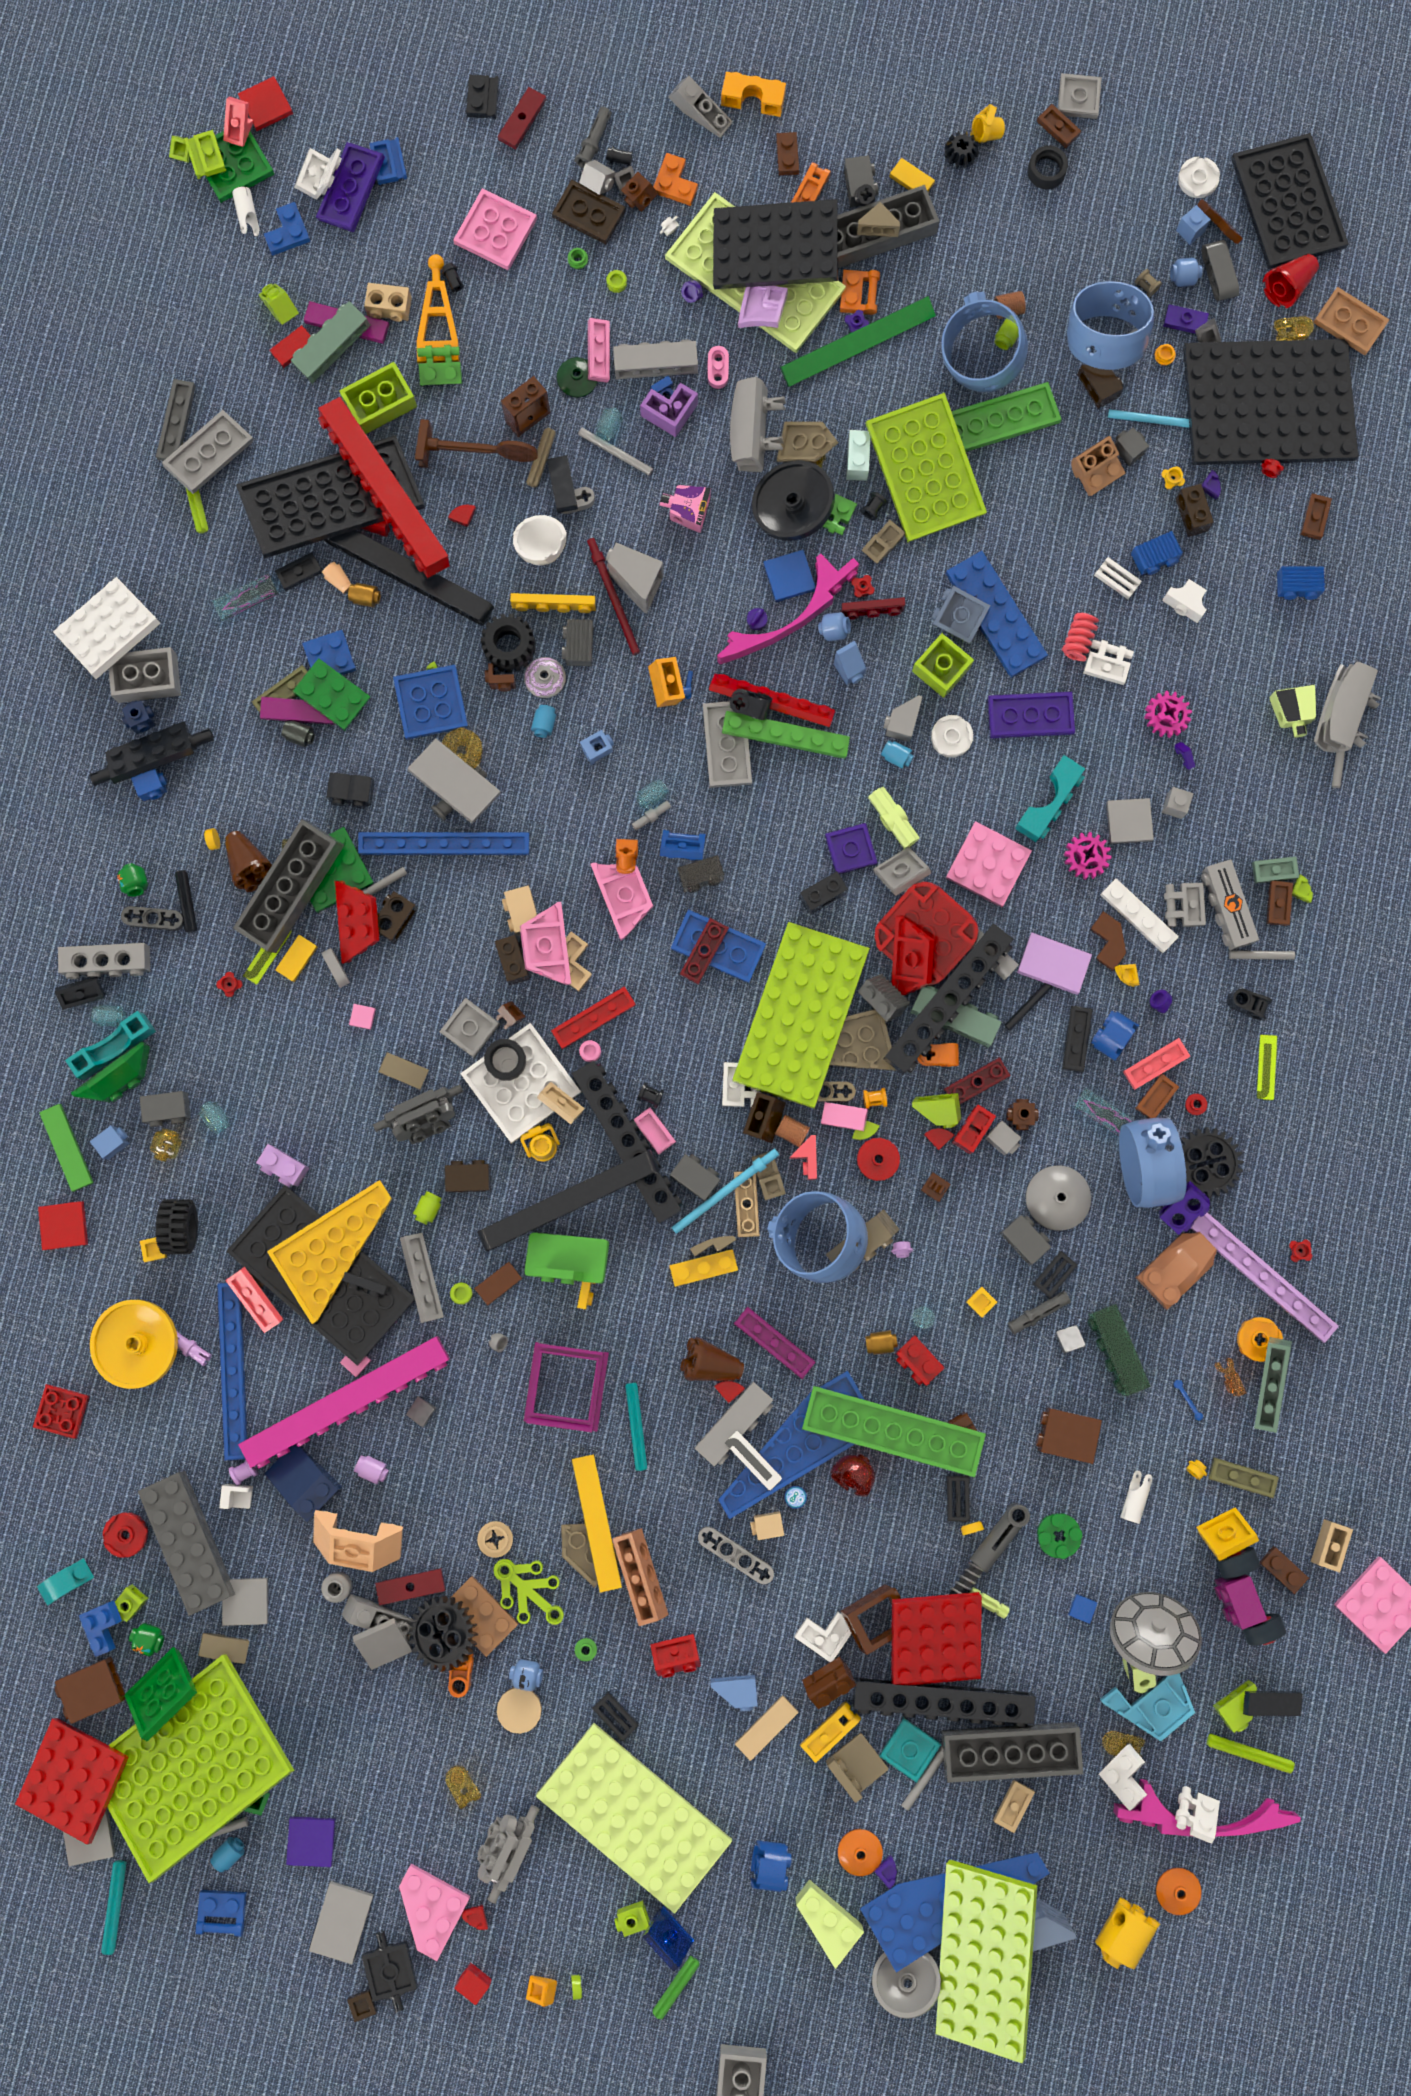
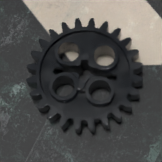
M1206 1127L1203 1129V1134L1198 1128L1195 1129V1135L1192 1132H1188V1139L1182 1137L1180 1140L1183 1144L1186 1184L1191 1181L1203 1193L1205 1192L1208 1198H1211L1212 1192L1215 1197L1220 1196V1190L1224 1194L1228 1193L1226 1186L1230 1188L1235 1187L1232 1180H1240L1236 1173L1243 1172L1242 1169L1238 1168V1165L1244 1163V1161L1237 1158L1242 1155V1152L1235 1151L1239 1145L1230 1144L1233 1137L1225 1139L1226 1132H1221L1217 1135V1128L1213 1129L1210 1133L1209 1128ZM1212 1144H1216L1219 1148L1217 1155L1212 1154L1210 1151ZM1192 1149L1198 1153L1196 1161L1192 1160L1189 1156ZM1221 1156L1226 1158L1223 1161L1195 1169L1189 1168L1190 1165ZM1219 1164L1225 1168L1223 1176L1217 1173V1166ZM1198 1170L1204 1173L1205 1178L1202 1182L1196 1178Z
M441 1596L440 1599L439 1597H434L432 1601H424V1605L417 1607L420 1613L412 1615L416 1621L409 1622V1625L414 1628L413 1631L408 1632L409 1635L413 1636L409 1644H415L412 1653H419L416 1660L424 1659V1667L430 1665V1670L438 1668L439 1672L446 1669L447 1671L454 1670V1667L462 1666L461 1662L468 1661L467 1655L474 1653L470 1646L477 1645L472 1640V1637L478 1636V1633L472 1630L477 1624L471 1623L474 1615H467L469 1607L462 1608L463 1601L455 1603V1597L449 1599L447 1596ZM446 1613H447L448 1616H449V1622H448V1623L445 1621V1614H446ZM428 1624L431 1626V1633H430V1634H429V1632H428V1630H427V1625H428ZM455 1634L459 1637L458 1643L455 1641ZM437 1645L441 1648L440 1654L437 1652Z

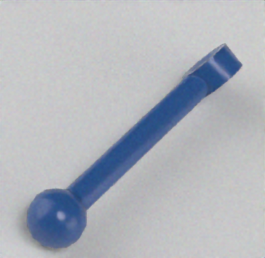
M1175 1380L1173 1383L1174 1387L1182 1393L1193 1410L1195 1419L1201 1421L1203 1414L1198 1412L1183 1389L1182 1381Z

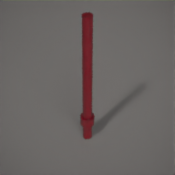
M590 538L587 540V543L592 553L591 559L593 564L597 565L632 655L639 654V647L604 563L606 560L603 552L599 551L595 538Z

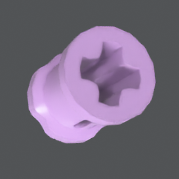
M245 1459V1462L235 1468L233 1466L230 1467L229 1474L238 1486L241 1484V1481L250 1476H257L258 1470L256 1466L250 1468Z

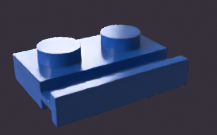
M398 137L395 140L387 139L369 143L371 150L383 153L385 156L377 176L378 185L396 182L402 178L404 180L407 179Z

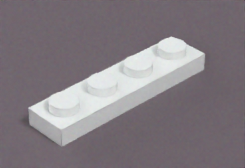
M1115 879L1100 894L1162 953L1179 937L1118 879Z

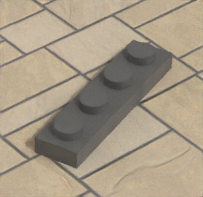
M173 379L156 458L159 461H164L183 445L196 388L194 382Z

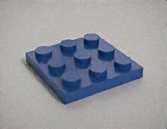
M456 665L393 677L406 740L468 728Z

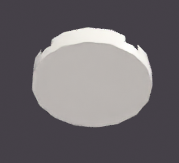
M1193 157L1182 165L1178 175V183L1182 191L1188 196L1205 198L1216 190L1220 171L1212 160Z
M948 715L940 718L931 732V742L934 749L945 757L956 758L963 755L969 750L973 741L971 725L957 715Z

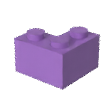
M682 383L678 385L670 399L651 389L640 405L641 417L676 437L698 405V393Z

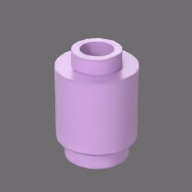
M361 1455L354 1472L358 1473L359 1477L377 1485L379 1481L384 1482L389 1470L386 1469L387 1464L370 1456L364 1457Z

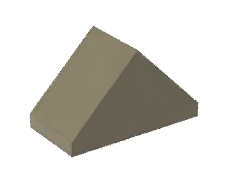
M879 202L858 220L857 235L898 237L900 222Z

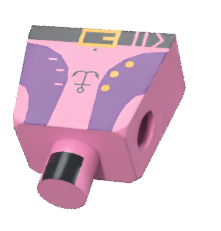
M678 485L674 496L662 494L660 506L671 508V521L701 533L711 497V488Z

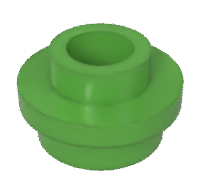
M574 248L568 254V263L574 269H582L588 263V255L583 249ZM576 258L582 259L580 261H575Z
M583 1638L577 1642L575 1654L578 1659L590 1661L596 1656L597 1646L592 1639ZM582 1647H589L590 1652L588 1654H584L582 1652Z

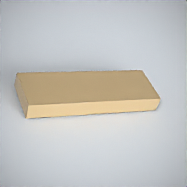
M782 1695L735 1742V1745L751 1761L799 1713L798 1710Z

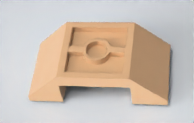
M315 1510L313 1542L329 1564L374 1572L400 1559L402 1526L381 1523L377 1536H372L366 1533L362 1534L345 1529H337V1514Z

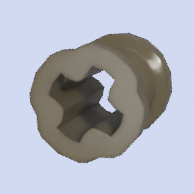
M1147 268L1137 277L1134 284L1136 286L1140 285L1150 298L1158 291L1162 282L1157 281L1149 274L1150 270Z

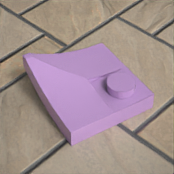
M778 286L746 287L739 315L738 328L752 326L778 328L787 299L788 288Z

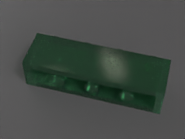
M1111 1304L1088 1313L1090 1319H1087L1092 1332L1095 1331L1097 1334V1346L1100 1352L1104 1351L1107 1360L1104 1362L1109 1373L1112 1372L1115 1381H1113L1117 1393L1127 1397L1151 1387L1117 1304Z

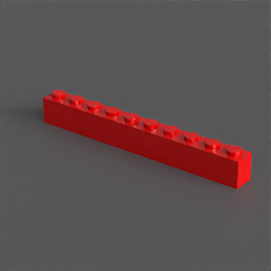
M341 397L319 407L320 417H318V421L321 427L328 430L331 442L339 446L342 458L345 461H349L350 469L354 476H359L361 479L360 483L364 491L370 492L372 502L376 508L380 507L385 522L387 524L391 523L394 535L398 540L401 539L403 541L406 553L414 557V562L419 572H424L426 577L429 578L450 567L448 554Z

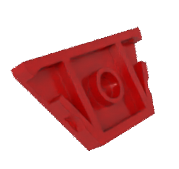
M335 881L341 963H350L351 959L356 955L362 954L369 946H373L380 941L376 897L365 894L362 890L345 884L346 882Z
M896 916L891 983L892 986H895V989H898V992H901V995L905 996L932 983L934 939L904 916Z

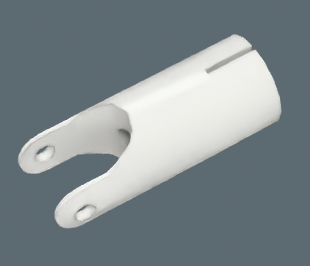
M238 187L233 190L232 194L241 232L246 234V223H248L253 229L254 236H258L259 225L251 191L247 187Z
M1135 1471L1120 1517L1140 1524L1153 1478L1150 1474H1147L1140 1487L1142 1474L1140 1471Z

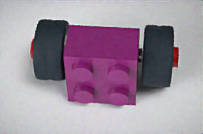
M1246 1547L1221 1561L1216 1559L1222 1577L1215 1580L1217 1587H1214L1218 1599L1223 1601L1225 1608L1222 1610L1226 1620L1243 1630L1246 1641L1251 1646L1271 1644L1284 1636L1286 1629L1280 1614L1272 1613L1265 1615L1253 1581L1247 1575L1260 1567V1561L1253 1547Z

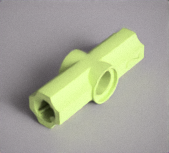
M884 787L878 788L868 796V799L880 814V819L889 832L892 831L904 849L912 846L920 839L907 821L908 817L899 804H895Z

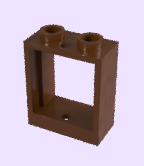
M535 376L501 400L505 422L517 437H520L551 413L547 391Z
M886 1584L840 1611L859 1650L866 1655L892 1640V1627L869 1640L858 1618L859 1614L887 1597L891 1605L892 1599H901L898 1591Z

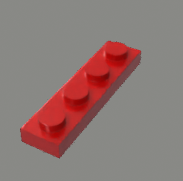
M624 986L552 1029L551 1032L563 1050L633 1008L636 1004Z

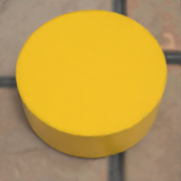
M216 829L205 830L204 836L207 847L210 850L220 849V838Z
M981 1521L961 1526L963 1536L984 1530Z

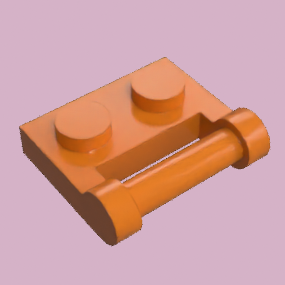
M843 269L842 284L846 286V290L841 295L840 312L855 313L856 310H862L863 314L867 315L877 313L876 292L877 281L880 280L879 271L870 270L867 272ZM863 281L869 282L866 305L861 304Z

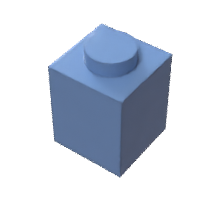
M1196 205L1181 218L1176 231L1190 245L1206 231L1211 219Z
M112 1125L90 1141L99 1155L107 1160L129 1145L126 1140L128 1136L121 1127L117 1128Z

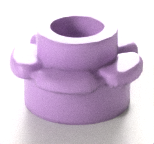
M905 1241L893 1243V1250H891L893 1254H896L897 1258L909 1257V1253L913 1251L910 1242Z

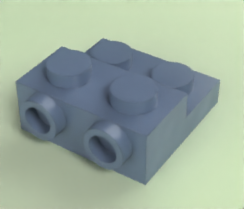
M952 586L951 590L948 588L945 590L941 598L944 601L941 608L936 607L931 616V619L934 620L932 625L970 644L990 605Z

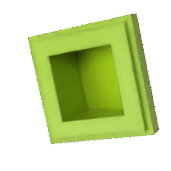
M172 136L169 157L189 163L191 158L185 139L180 136Z

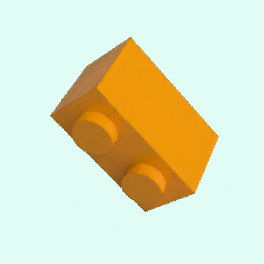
M676 657L656 659L648 666L657 707L677 705L685 698Z

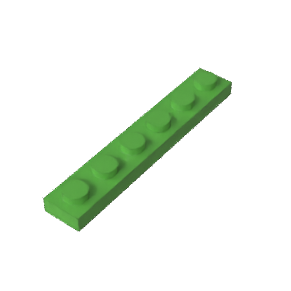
M730 711L725 712L722 727L723 734L843 759L847 757L850 736L769 719L758 720L748 715Z

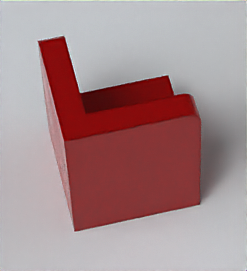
M470 1962L457 1980L454 1989L476 2005L490 1987L492 1979Z

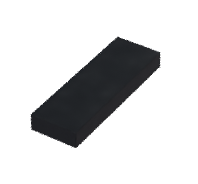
M567 455L547 459L557 513L577 510L578 506Z
M1070 1006L1061 1070L1084 1072L1093 1009Z
M1245 1691L1243 1714L1247 1716H1301L1303 1693L1297 1691Z

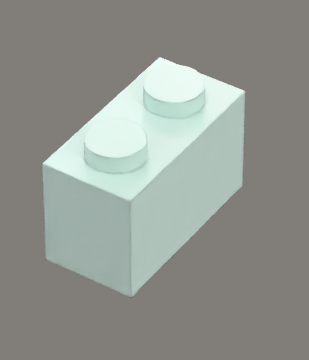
M850 430L846 480L867 481L870 456V435L868 431Z

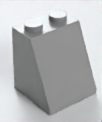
M616 543L613 549H609L606 556L609 575L644 613H648L664 577L663 562Z

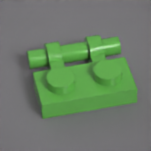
M428 345L425 348H417L418 357H426L427 363H419L420 385L462 384L461 362H452V356L460 355L459 347H451V345L432 347V345ZM433 356H445V362L434 363Z
M835 494L834 508L830 515L834 519L833 521L827 520L822 527L827 528L828 532L833 534L836 532L843 535L846 527L839 525L841 521L848 525L857 507V503Z

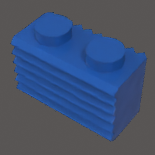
M1172 531L1135 546L1131 552L1140 575L1146 573L1153 575L1162 566H1174L1179 562L1183 554Z
M1281 566L1277 572L1278 597H1284L1286 600L1296 599L1298 596L1305 597L1307 600H1314L1320 597L1325 591L1324 566Z

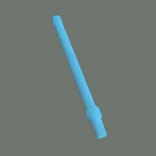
M1108 410L1107 418L1189 428V419Z
M774 1148L762 1158L758 1157L752 1162V1166L673 1225V1231L676 1234L758 1171L762 1172L766 1169V1165L780 1155L778 1151Z

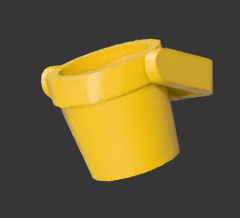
M989 104L975 116L970 136L974 135V141L985 143L1003 137L1005 124L1001 117H995L997 107Z
M549 1123L534 1127L520 1136L528 1158L532 1156L540 1162L551 1160L557 1152V1146L560 1145L553 1126ZM550 1129L553 1137H551L548 1134H543V1132ZM528 1138H532V1140H531L530 1143H529V1150H528V1147H527V1145H526V1143H525L524 1140H526V1139H528Z

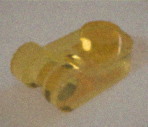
M1306 316L1278 319L1274 322V328L1278 333L1276 340L1306 339L1311 335L1314 323ZM1286 327H1291V331L1286 332Z
M1110 1731L1104 1735L1102 1745L1109 1754L1117 1756L1128 1742L1133 1744L1132 1747L1142 1758L1140 1752L1141 1747H1144L1145 1744L1144 1738L1117 1731Z
M456 1765L448 1770L445 1781L460 1809L468 1806L467 1803L470 1801H477L481 1798L479 1789L475 1786L468 1771L463 1766ZM466 1787L469 1792L463 1795L460 1790Z

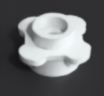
M675 216L673 219L668 217L661 224L663 228L660 234L665 233L667 237L679 227L676 221L678 217Z

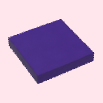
M866 823L825 834L835 872L837 871L839 875L877 865L878 862Z
M290 1817L286 1865L332 1867L336 1819Z

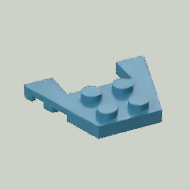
M1180 1674L1164 1676L1156 1683L1155 1687L1150 1688L1131 1705L1116 1687L1100 1699L1103 1704L1159 1741L1165 1739L1195 1713Z

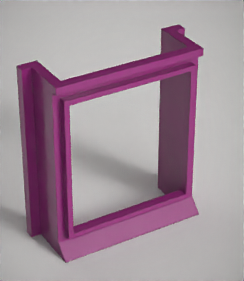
M535 1342L524 1421L528 1424L591 1433L593 1431L598 1432L609 1352H597ZM543 1353L597 1361L588 1420L534 1413Z

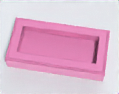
M825 1102L821 1124L864 1131L868 1110Z
M650 1107L633 1119L658 1155L676 1143Z

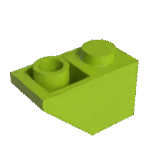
M277 284L266 285L262 292L258 294L275 319L282 325L299 314L286 291Z

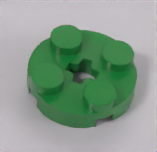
M1064 1513L1050 1514L1040 1521L1037 1527V1540L1039 1547L1047 1555L1053 1558L1066 1559L1072 1556L1080 1547L1082 1531L1078 1523L1069 1515ZM1063 1530L1064 1539L1056 1542L1054 1532Z

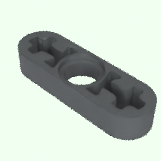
M128 906L121 912V920L130 927L178 931L184 927L182 914L176 910ZM133 912L137 916H142V920L133 918L131 922L127 915H131ZM151 913L158 914L159 919L155 924L148 923L147 919ZM175 915L179 919V922H175L174 926L171 922L164 921V917L166 919H173Z

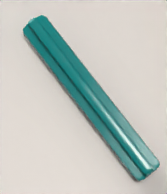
M628 1383L625 1387L636 1471H643L647 1469L638 1387L637 1383Z
M116 1860L112 1867L101 1949L104 1955H112L115 1952L127 1864L123 1860Z

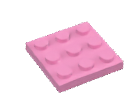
M482 188L453 241L455 245L509 271L533 228L537 215Z
M975 821L946 879L1002 908L1032 850Z
M1379 1556L1334 1604L1385 1654L1411 1627V1586Z

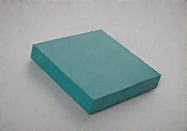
M903 1717L880 1752L879 1757L917 1783L940 1748L941 1743Z

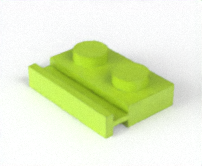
M213 130L193 135V138L190 139L184 138L197 179H201L200 177L205 175L208 177L226 171Z

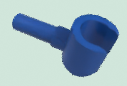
M688 671L686 687H683L685 695L683 700L691 698L693 671Z

